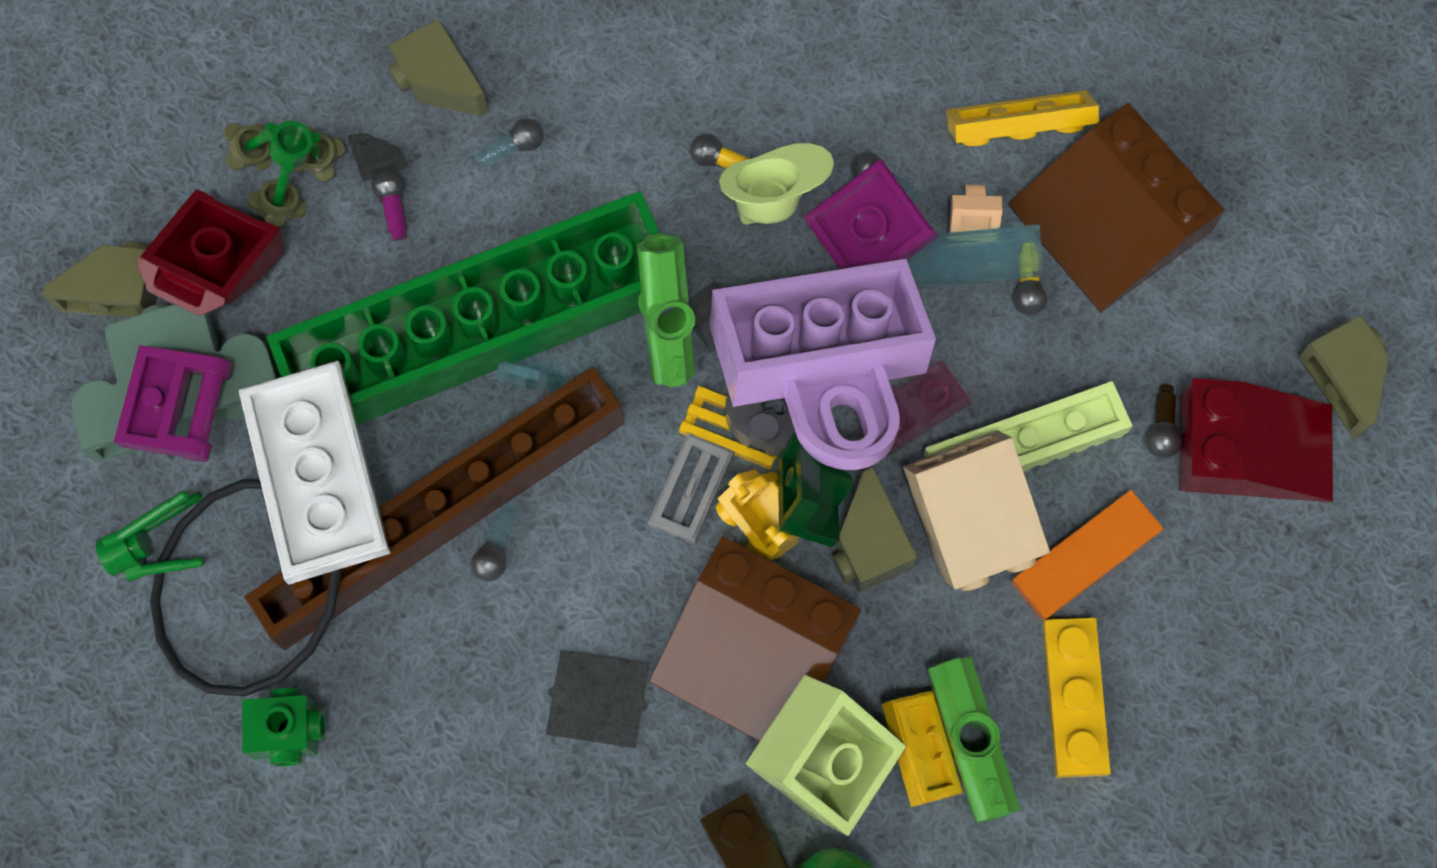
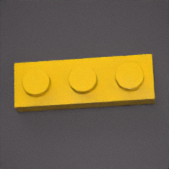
M1087 90L946 109L948 130L956 143H962L966 146H981L989 143L991 138L1009 136L1012 139L1024 140L1033 138L1037 135V132L1042 131L1079 132L1084 129L1085 125L1099 124V105Z
M1096 618L1044 620L1042 627L1055 778L1109 776L1111 770Z

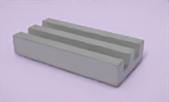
M687 433L650 516L648 526L655 529L659 528L670 535L681 537L687 542L695 544L732 461L734 451ZM696 448L701 450L702 453L671 521L663 516L693 449ZM712 455L719 458V461L689 528L683 526L682 523Z

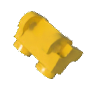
M757 469L739 473L729 481L728 485L730 487L717 498L719 500L716 504L718 515L728 525L733 527L739 526L749 540L746 544V549L772 562L783 556L799 542L798 539L800 537L779 531L778 473L776 471L762 475Z

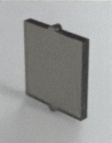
M560 650L554 687L548 690V695L552 698L546 735L636 749L642 711L648 709V704L644 701L650 664Z

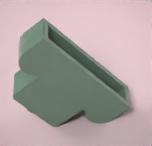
M175 304L153 305L144 309L141 315L109 324L105 328V337L117 382L112 385L110 382L103 380L90 381L82 385L74 394L71 402L72 414L81 450L95 463L136 451L135 449L119 447L114 442L139 345L214 356L232 363L229 380L222 383L212 426L244 416L238 390L281 378L275 359L263 341L249 334L236 335L228 339L221 347L214 319L209 312L197 316ZM190 373L175 436L187 435L189 432L202 375Z

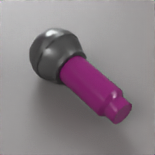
M382 169L372 179V191L383 204L388 232L391 233L393 241L407 239V224L401 201L405 180L396 170Z

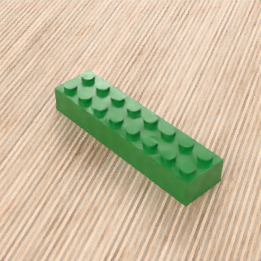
M638 191L266 336L281 377L339 361L343 369L356 423L359 425L641 313L638 306L641 283L636 244L642 242L645 236L658 234L659 230L642 192Z

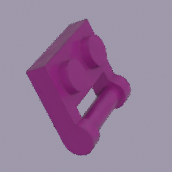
M139 345L114 442L122 448L180 456L196 462H208L212 449L208 439L222 383L229 380L232 363L214 356ZM190 373L202 375L188 436H175Z

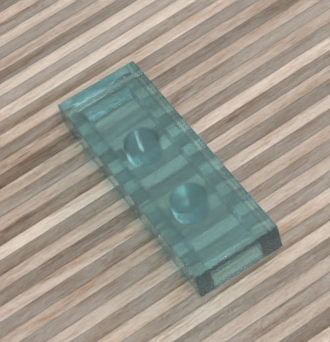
M1040 224L937 234L939 236L937 239L907 260L917 288L1043 277Z

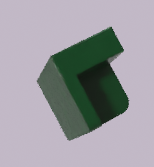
M796 432L793 433L786 443V447L778 455L779 531L828 547H834L839 541L838 506L852 489L853 477L849 473L829 467L815 460L803 448Z

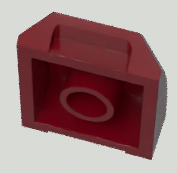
M195 189L142 253L137 265L148 292L197 316H201L232 302L262 278L284 253L281 228L266 221L261 222L215 200L213 196Z

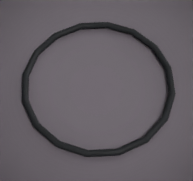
M242 479L207 494L176 524L157 562L169 560L185 528L212 502L243 489H262L260 480ZM342 569L331 572L326 608L307 646L277 674L244 687L214 685L183 667L165 636L160 605L165 573L155 574L150 599L156 642L175 673L207 694L245 697L282 683L315 652L335 613Z

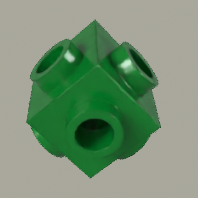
M272 689L269 691V698L242 700L243 754L254 760L270 759V766L275 767L301 765L302 756L318 755V741H323L326 734L325 714L323 709H317L315 701L307 695H302L301 689Z

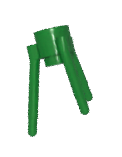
M183 490L120 530L97 539L96 551L105 571L111 576L124 572L127 580L131 582L145 575L202 567L205 564V560L202 557L144 564V558L151 555L150 544L145 533L200 502L203 498L202 494L196 492L190 495L189 492Z

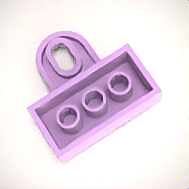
M907 259L739 285L712 291L709 328L733 407L785 398L797 438L803 448L815 460L832 468L842 470L867 468L881 461L890 452L896 440L900 415L888 380L927 373L936 341ZM847 405L856 411L865 435L863 439L849 441L839 434L831 412L834 406Z

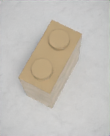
M997 430L903 466L942 580L954 590L960 588L961 591H970L980 588L990 581L989 576L1005 570L1014 573L1029 569L1037 563L1036 558L1050 553L1012 437Z

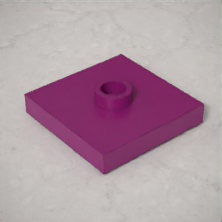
M881 158L803 217L839 269L900 259L908 260L939 237Z

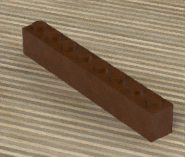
M592 366L381 505L379 511L391 554L342 568L336 608L332 619L624 425L625 422L620 403ZM281 571L244 596L270 639L282 649L287 650L314 632L326 608L331 572L288 585Z

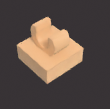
M965 184V195H952L948 224V242L997 244L1003 211L1002 196H986L985 185Z

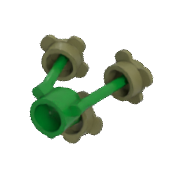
M285 121L278 126L271 122L267 123L266 126L258 123L244 127L237 123H231L223 131V136L228 141L229 150L225 161L232 170L238 171L243 167H255L259 171H264L270 168L272 161L281 166L278 179L265 182L260 192H251L247 200L248 206L251 209L258 210L266 222L281 229L286 221L293 217L302 218L306 212V204L299 200L297 189L289 182L292 170L297 173L305 171L315 175L319 182H328L335 176L333 168L337 159L345 153L344 143L339 138L330 139L327 135L318 132L314 128H307L304 124L297 121Z

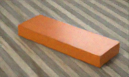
M1130 490L1050 550V553L1038 559L1033 567L1024 570L1013 578L1011 583L1042 621L1047 620L1155 538L1164 528L1135 493Z

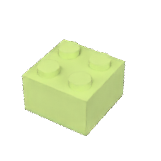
M804 675L745 764L805 813L849 836L906 746L842 690Z

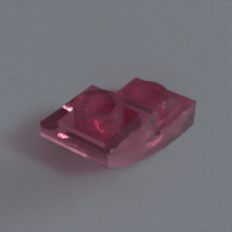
M943 361L933 366L927 373L922 374L901 389L898 386L892 390L899 410L900 423L896 440L887 456L902 449L972 404L970 398Z

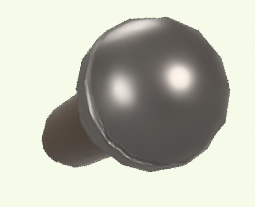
M1163 384L1159 386V393L1156 395L1155 424L1146 438L1149 451L1152 455L1159 458L1174 456L1179 452L1182 445V438L1175 425L1176 395L1172 385Z

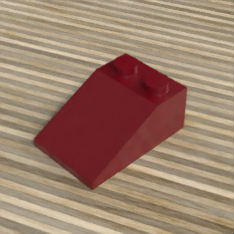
M1192 378L1181 394L1180 436L1182 438V445L1180 447L1179 491L1333 502L1331 404L1247 382Z

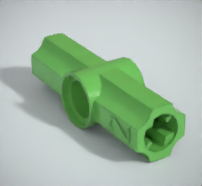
M664 233L645 236L642 242L636 244L641 283L638 306L645 322L650 377L654 384L667 385L671 388L685 385L691 377L695 376L691 333L695 325V315L688 300L682 239L678 235L672 236ZM673 307L668 313L660 315L665 309Z
M972 657L953 659L929 668L927 673L948 736L947 740L951 754L955 759L975 824L991 821L1020 811L1021 809L999 744V728L990 716ZM966 727L979 729L986 738L985 750L974 753L964 748L960 741L961 730Z

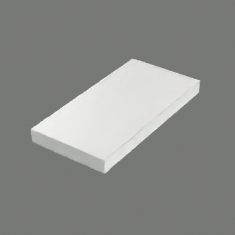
M339 361L238 390L283 578L289 585L391 554L343 369Z

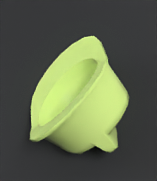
M795 143L730 165L722 172L719 184L721 191L730 199L735 200L738 217L743 224L779 223L787 220L794 214L803 193L825 182L832 173L834 161L831 153L822 146L811 143Z

